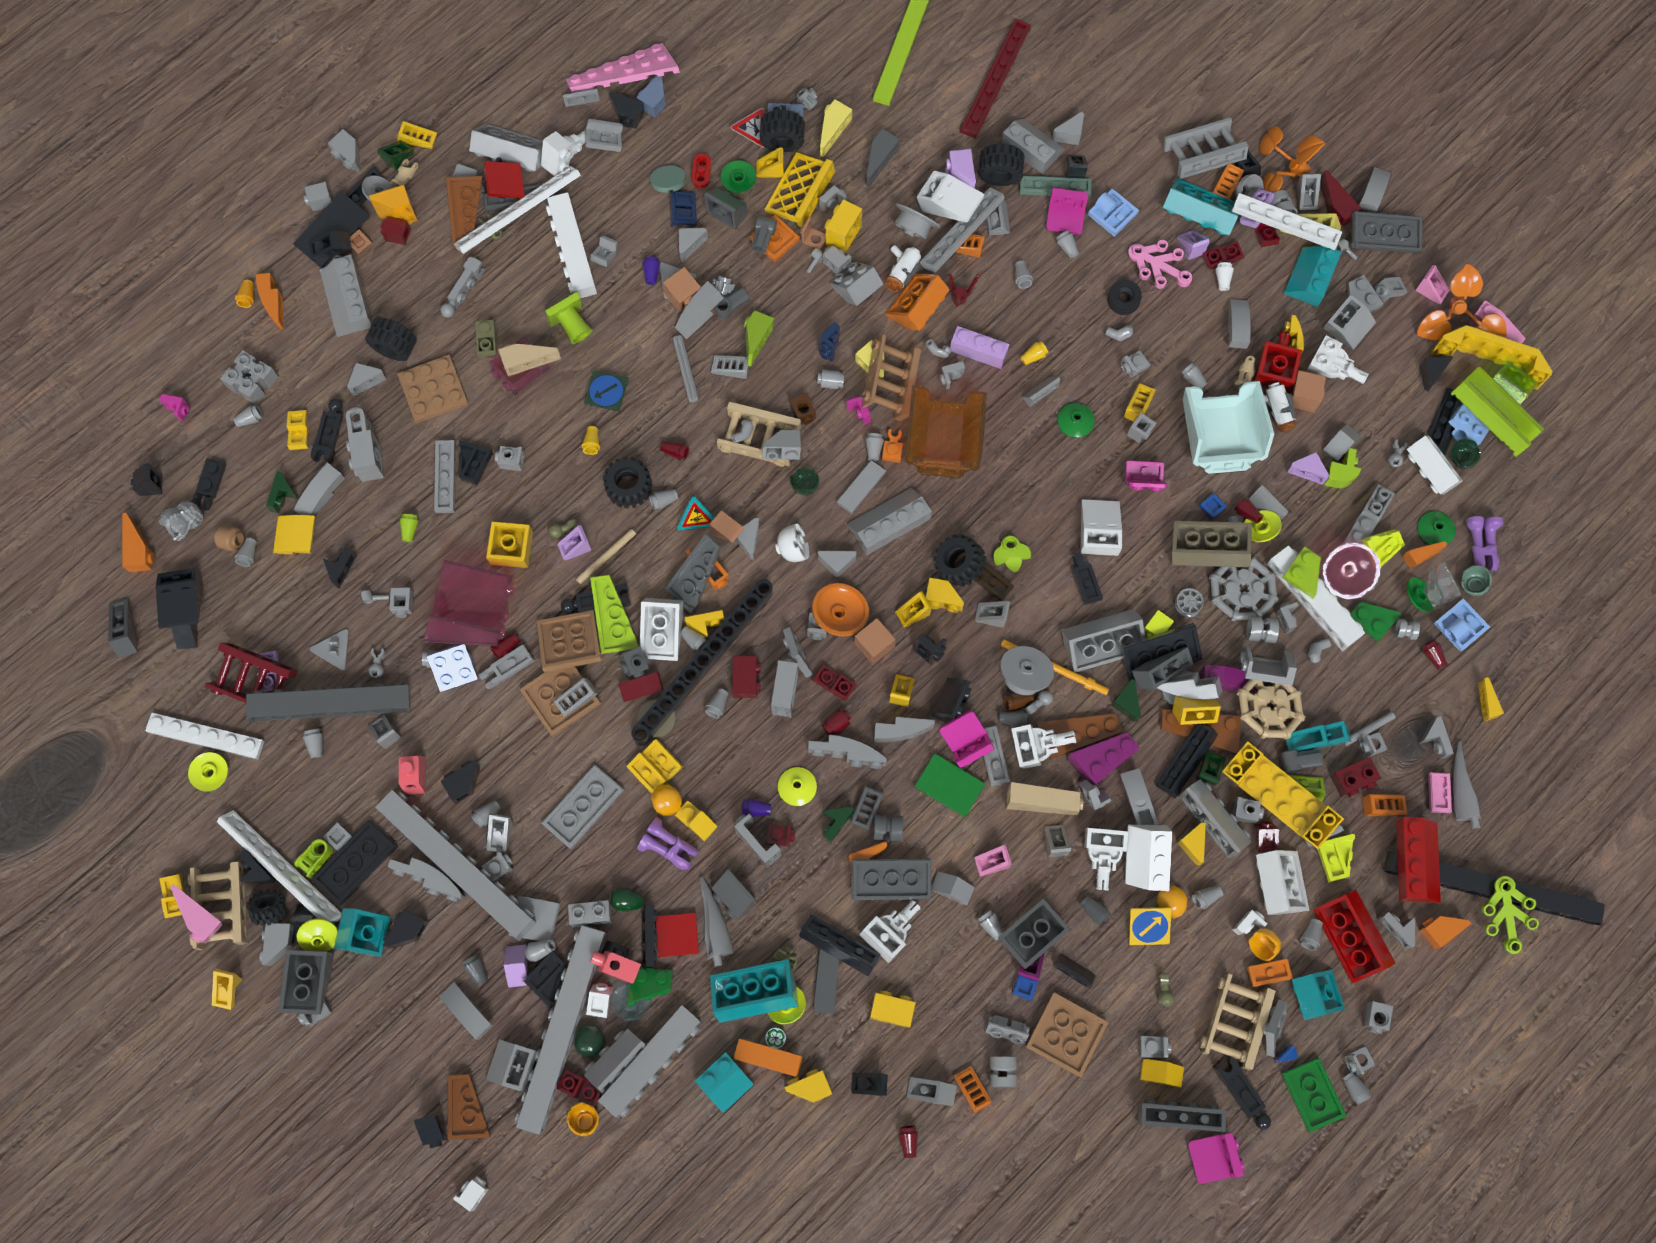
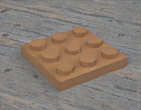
M450 355L397 373L416 424L469 405Z
M594 610L537 621L542 669L544 672L601 661Z
M575 666L545 672L519 689L552 737L601 705L595 696L564 717L553 702L583 678ZM583 686L582 688L584 689L586 694L589 693L586 687ZM576 691V694L581 699L582 695L579 693V691ZM570 695L569 698L575 704L576 701L574 700L572 695ZM563 700L562 702L566 708H570L566 700Z
M1053 992L1025 1048L1081 1078L1109 1022Z

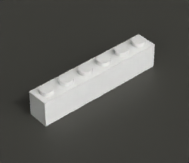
M567 192L548 197L549 205H546L548 216L552 215L553 220L550 221L552 230L557 231L558 236L554 237L557 247L561 246L562 249L559 252L561 262L566 263V267H563L566 278L570 277L571 282L568 283L570 294L577 292L581 298L595 295L597 292L569 194Z
M1287 546L1270 559L1267 563L1268 567L1343 652L1365 634L1363 627L1360 623L1353 620L1350 612L1338 603L1336 596L1324 587L1325 585L1320 578H1318L1317 594L1313 599L1282 578L1299 555L1294 549Z

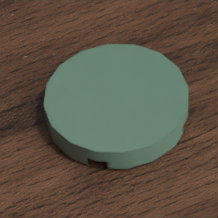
M669 165L654 170L650 175V182L656 191L669 193V190L674 192L682 188L686 183V176L680 167Z

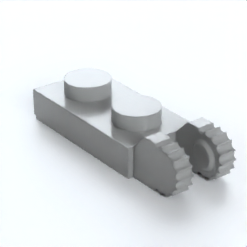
M521 645L491 664V667L482 672L479 677L481 680H484L494 672L496 673L497 677L485 685L489 690L527 667L534 660L525 646Z

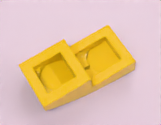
M288 411L287 429L289 432L287 446L289 450L308 449L307 411Z
M182 873L159 878L163 894L161 903L164 917L170 918L182 915L170 888L174 884L185 893Z

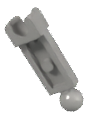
M469 257L463 266L464 272L447 297L449 302L441 306L440 312L444 317L449 318L454 315L455 308H458L465 301L466 294L469 289L473 288L475 280H479L485 269L481 267L482 262L478 259Z

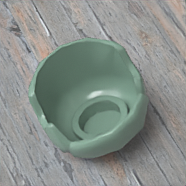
M1472 565L1463 572L1461 587H1463L1465 593L1471 596H1481L1489 591L1492 584V575L1487 568L1481 565Z

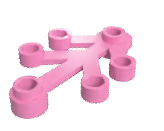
M1160 240L1156 245L1146 247L1141 244L1130 246L1128 255L1131 260L1137 263L1140 279L1147 280L1150 277L1151 271L1146 268L1144 263L1146 261L1151 265L1155 286L1158 289L1164 288L1167 283L1160 269L1176 277L1179 286L1187 287L1190 285L1192 274L1189 271L1181 272L1164 263L1182 260L1184 256L1182 249L1177 248L1173 253L1153 257L1150 253L1157 251L1163 253L1167 250V241ZM1142 272H1146L1148 275L1144 276Z

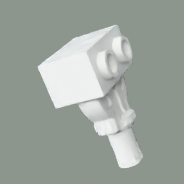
M555 131L543 139L541 166L554 176L567 169L569 161L574 154L580 152L582 145L585 144V132L583 131L579 135L572 134L563 137Z
M1326 335L1306 372L1328 378L1338 377L1342 380L1350 377L1364 384L1369 373L1354 367V360L1350 359L1347 353L1341 349L1343 343Z
M1031 724L1012 728L1019 766L1022 769L1042 765L1041 761L1046 760L1052 753L1058 752L1057 747L1076 743V738L1073 737L1075 736L1074 730L1054 734L1053 729L1046 731L1041 728H1033Z
M1086 828L1084 848H1088L1092 869H1096L1097 865V890H1102L1103 881V890L1109 891L1110 870L1116 871V863L1121 859L1123 852H1127L1128 831Z
M910 900L894 919L892 917L897 913L896 910H893L890 915L880 918L876 916L860 933V936L877 953L881 954L888 963L906 945L904 942L911 925L908 924L904 929L903 927L920 910L918 904L910 910L916 903L913 900Z

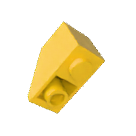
M929 578L926 599L932 607L931 609L945 608L952 613L962 612L964 602L949 581Z
M817 1069L806 1073L807 1077L799 1080L797 1077L788 1081V1086L784 1087L786 1092L812 1103L832 1095L823 1071L818 1072Z

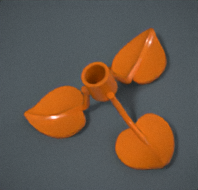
M1277 126L1269 128L1268 132L1261 139L1259 150L1264 155L1271 153L1273 149L1277 150L1291 161L1289 164L1291 172L1277 171L1275 175L1273 173L1267 174L1262 180L1264 190L1272 193L1279 191L1283 183L1281 175L1292 177L1297 175L1301 177L1302 174H1309L1311 167L1306 162L1326 143L1314 135H1308L1299 143L1297 147L1298 154H1296V159H1293L1277 147V144L1283 138L1282 130Z
M1466 263L1451 280L1450 290L1455 297L1449 301L1450 309H1448V316L1446 317L1445 312L1442 310L1430 312L1420 323L1417 335L1429 340H1440L1443 335L1451 330V324L1448 320L1451 319L1452 313L1457 315L1466 313L1478 324L1477 329L1504 338L1507 336L1505 320L1500 315L1495 313L1488 314L1480 322L1467 310V304L1464 300L1467 299V296H1477L1482 290L1483 281L1477 269Z

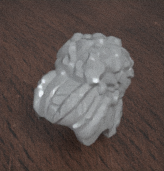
M186 501L181 502L175 508L164 510L161 513L162 518L158 522L167 528L173 540L180 541L187 536L190 529H196V527L201 525L203 514L196 504Z

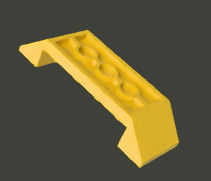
M1468 325L1443 335L1431 352L1436 357L1452 356L1458 349L1460 352L1470 353L1478 358H1485L1496 364L1509 366L1514 370H1521L1523 374L1520 384L1529 389L1538 390L1553 372L1539 349Z
M1249 742L1242 747L1222 771L1256 801L1261 802L1263 807L1317 849L1322 846L1344 820L1341 815L1322 803L1267 759L1261 751Z

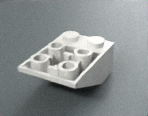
M933 171L916 198L922 212L967 223L985 195L950 174Z
M1082 499L1081 554L1118 556L1122 549L1120 501Z

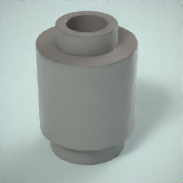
M822 369V373L818 372L817 384H820V388H843L844 373Z

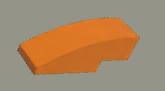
M270 273L255 274L256 285L263 306L278 328L284 330L283 296L276 289V281Z
M739 1039L733 1059L798 1077L803 1057Z

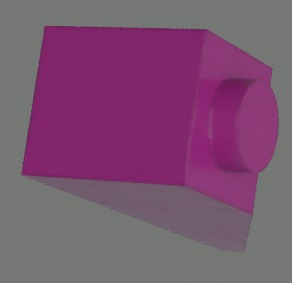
M1205 665L1200 671V679L1219 676L1223 691H1238L1249 680L1245 678L1244 671H1241V669L1227 666ZM1254 686L1249 692H1256L1257 688Z

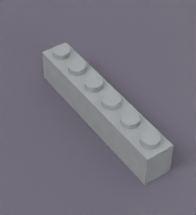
M682 1005L598 1101L616 1118L620 1116L625 1117L631 1110L629 1105L634 1100H640L645 1094L643 1089L648 1084L652 1085L659 1078L657 1073L662 1068L666 1069L673 1062L671 1057L676 1052L680 1053L687 1046L685 1041L690 1036L694 1037L700 1031L701 1027L699 1025L701 1022Z

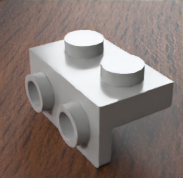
M588 119L584 130L586 147L621 152L623 124Z

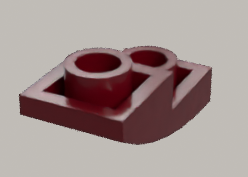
M1260 222L1257 228H1255V232L1261 247L1278 245L1280 238L1275 228Z
M1238 240L1226 246L1220 247L1219 245L1203 252L1209 270L1217 268L1219 263L1227 262L1232 264L1245 258Z
M824 664L821 665L812 679L814 683L847 701L857 685Z
M659 672L618 684L624 702L664 690Z
M565 1070L556 1088L596 1108L598 1100L602 1096V1093L590 1081L568 1070Z

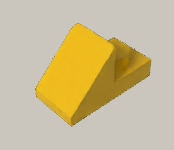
M722 610L685 617L686 626L706 636L707 640L709 638L706 626L718 627L725 621Z
M689 801L675 814L676 818L704 842L717 828V825L703 811L698 810Z
M215 969L213 971L212 1006L231 1010L235 1006L236 987L240 984L242 978L235 973Z

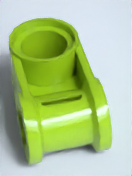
M315 840L297 858L294 865L305 871L308 878H312L333 854V846L324 840ZM321 845H324V846H325L324 852H323L322 854H319V853H318L319 847H320Z

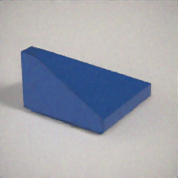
M1287 1046L1274 1061L1279 1063L1296 1059L1298 1057L1296 1048L1294 1046Z

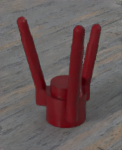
M949 274L951 292L953 293L952 301L957 307L966 302L967 296H970L973 287L980 277L979 274L976 275L967 290L962 287L956 288L952 274Z

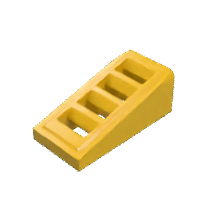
M403 121L398 133L397 142L401 140L408 145L432 149L437 132ZM427 136H431L429 142L426 141Z
M1139 383L1124 417L1135 422L1141 413L1145 415L1156 389Z
M1488 677L1484 678L1478 683L1482 716L1485 722L1501 716L1504 712Z

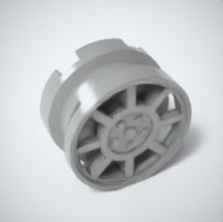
M1184 589L1176 597L1174 609L1183 618L1195 617L1203 607V597L1195 589Z

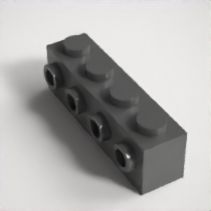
M1144 1099V1103H1138L1137 1125L1226 1132V1110H1219L1218 1105H1206V1108H1198V1104L1186 1103L1185 1107L1177 1106V1102L1165 1101V1105H1159L1157 1100Z

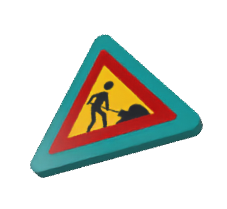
M692 496L677 529L688 530L710 527L709 524L715 517L696 496Z

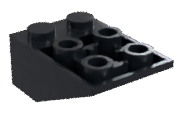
M197 568L157 574L156 600L159 629L199 623L203 583Z

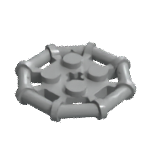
M1254 556L1251 558V566L1247 570H1236V567H1219L1209 576L1212 592L1211 603L1221 609L1234 622L1235 620H1248L1250 616L1262 618L1275 603H1278L1279 598L1277 597L1275 580L1277 576ZM1253 568L1257 569L1265 577L1260 579L1252 572ZM1229 569L1231 575L1225 580L1221 576ZM1268 582L1269 594H1264V584ZM1219 585H1223L1224 595L1220 596ZM1239 586H1246L1248 593L1245 591L1241 593ZM1260 599L1266 601L1260 609L1256 607ZM1227 600L1232 606L1235 607L1234 610H1232L1223 601ZM1242 608L1250 609L1251 612L1239 613V610Z

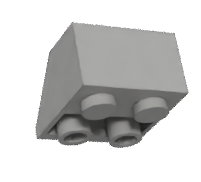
M853 262L848 265L844 272L837 274L829 284L848 304L857 306L880 288L883 282L873 266Z
M1350 295L1323 329L1353 351L1375 325L1376 321L1366 305L1353 295Z
M499 1039L486 1080L524 1092L529 1082V1074L535 1064L537 1051Z

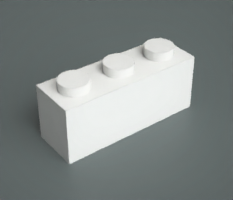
M1424 436L1407 449L1409 459L1414 464L1417 462L1420 467L1419 472L1425 479L1428 477L1431 481L1430 486L1436 494L1438 492L1445 494L1463 481L1430 436Z

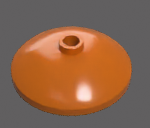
M834 583L823 587L817 592L812 603V613L816 623L824 631L835 636L845 637L858 633L865 626L869 617V607L865 597L857 589L847 584Z

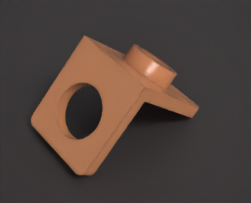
M809 217L800 230L802 243L821 250L826 241L825 233L813 229L812 218ZM814 235L821 237V241L817 244L811 241Z

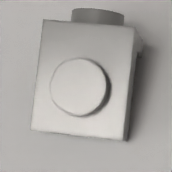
M602 235L599 246L591 254L590 261L607 267L616 257L618 242Z

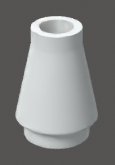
M1219 263L1215 269L1219 290L1227 291L1230 289L1234 268L1231 263Z

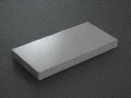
M594 764L541 824L572 850L624 792V789Z

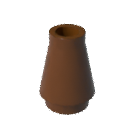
M1012 692L1005 695L1003 701L1007 711H1015L1029 703H1033L1034 697L1033 694L1020 695Z

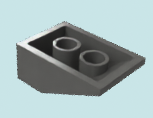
M1042 899L1001 934L998 939L1022 967L1026 969L1071 929L1050 905Z
M286 950L279 1013L321 1015L331 977L334 954L320 951Z

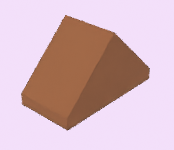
M722 510L709 524L713 536L732 543L744 530L743 526Z

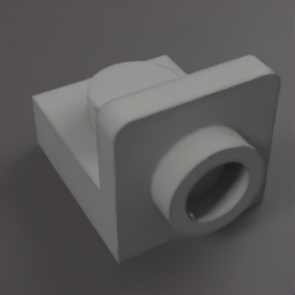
M834 185L819 198V208L825 212L828 208H832L836 202L841 204L843 199L847 201L846 193Z
M1400 277L1384 278L1373 288L1383 303L1390 297L1403 296L1407 293Z
M1140 350L1129 357L1127 355L1124 356L1121 361L1123 372L1128 374L1130 378L1150 366V363Z
M963 361L941 368L939 380L946 390L950 389V379L955 380L964 375L965 366Z
M1290 602L1284 603L1279 606L1280 609L1275 613L1284 634L1292 632L1297 627L1296 618L1290 613L1299 606L1297 602L1293 604Z
M809 613L807 637H811L813 640H822V638L827 637V632L816 623L813 613Z
M1087 780L1079 783L1086 802L1094 810L1111 802L1110 796L1103 790H1098L1095 784L1091 785Z
M499 851L496 853L497 856L481 866L492 876L490 880L493 883L513 870L510 866L513 862L507 853L503 855Z
M324 1000L321 1015L297 1014L296 1016L302 1025L305 1024L312 1027L331 1014L332 1011Z
M1140 1036V1057L1168 1058V1054H1171L1172 1045L1171 1041H1168V1036Z

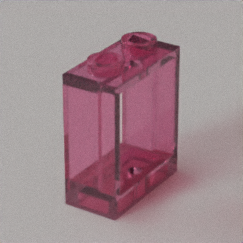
M524 336L514 343L532 345ZM500 355L489 362L492 368L490 370L492 375L496 379L500 378L503 381L501 384L506 391H512L514 395H517L550 369L548 363L535 367L513 384L500 370L504 367Z

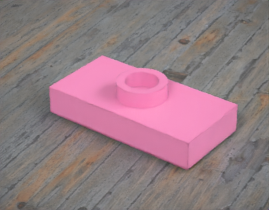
M1428 773L1429 811L1432 813H1451L1450 773Z

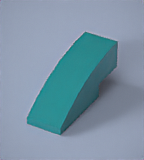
M1345 721L1296 731L1291 734V738L1286 739L1288 751L1297 750L1298 752L1352 742L1348 725Z

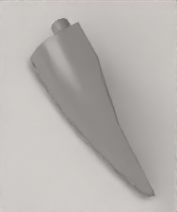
M1460 741L1457 746L1453 772L1454 812L1456 821H1471L1472 829L1480 828V809L1466 769Z
M701 877L700 884L705 919L704 941L708 959L713 958L714 966L718 967L723 965L722 956L730 955L734 952L719 906L713 898L712 892L704 878Z

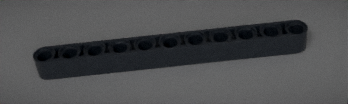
M759 580L634 726L631 735L636 745L644 746L650 742L672 713L677 710L770 600L773 594V586L769 580ZM762 587H766L769 589V591L767 593H761L759 589ZM750 601L757 603L755 607H749L747 604ZM739 615L745 617L741 622L735 620ZM731 630L733 633L730 636H725L723 632ZM718 644L721 647L719 650L713 651L711 646ZM705 658L708 660V663L700 665L698 663L699 660ZM694 673L696 677L693 680H688L686 675ZM678 687L683 688V693L679 695L673 693L674 689ZM664 702H669L671 707L669 709H662L661 705ZM651 717L659 719L656 724H650L648 720ZM638 732L646 733L643 739L636 738Z
M1387 851L1384 872L1398 876L1397 852ZM1439 862L1440 887L1488 899L1494 894V883L1499 877ZM1514 881L1516 890L1536 901V906L1532 910L1591 925H1602L1605 908L1603 903ZM1508 883L1503 885L1504 890L1508 888ZM1511 896L1513 905L1523 907L1520 901ZM1531 900L1526 902L1527 907L1531 905Z

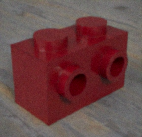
M1371 757L1339 770L1330 776L1340 797L1348 795L1349 798L1359 794V789L1365 787L1368 790L1377 786L1376 782L1381 779Z

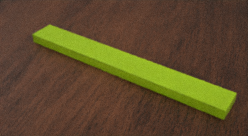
M910 0L874 94V102L890 106L930 0Z

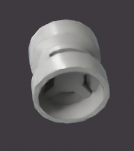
M1401 618L1397 620L1395 637L1403 638L1406 636L1412 640L1418 638L1420 632L1419 621L1412 620L1407 622L1406 619Z

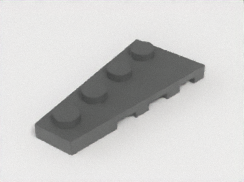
M706 533L665 587V590L676 600H683V607L690 614H694L723 546L710 533Z

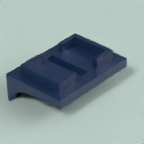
M671 190L669 195L671 227L675 225L696 226L695 192H673ZM675 207H686V208H691V209H683V208H675Z

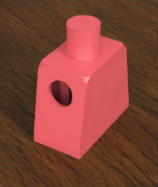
M399 757V785L405 795L426 794V757Z
M594 951L590 958V963L598 965L597 971L632 984L641 966L637 962L605 951L603 954ZM611 961H613V966H612V968H610V962H611Z

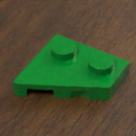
M1360 602L1350 613V616L1354 621L1361 624L1366 634L1378 642L1402 613Z
M639 968L634 983H630L627 1005L632 1006L634 1002L646 999L647 1001L657 995L670 993L673 970Z

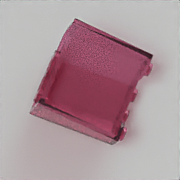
M444 560L424 642L497 646L498 640L503 639L505 633V625H502V621L506 622L509 611L505 610L508 596H513L515 584H512L513 576Z

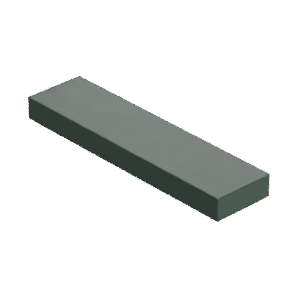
M1023 176L1020 181V195L1051 196L1053 188H1064L1071 191H1083L1088 193V198H1091L1092 179Z

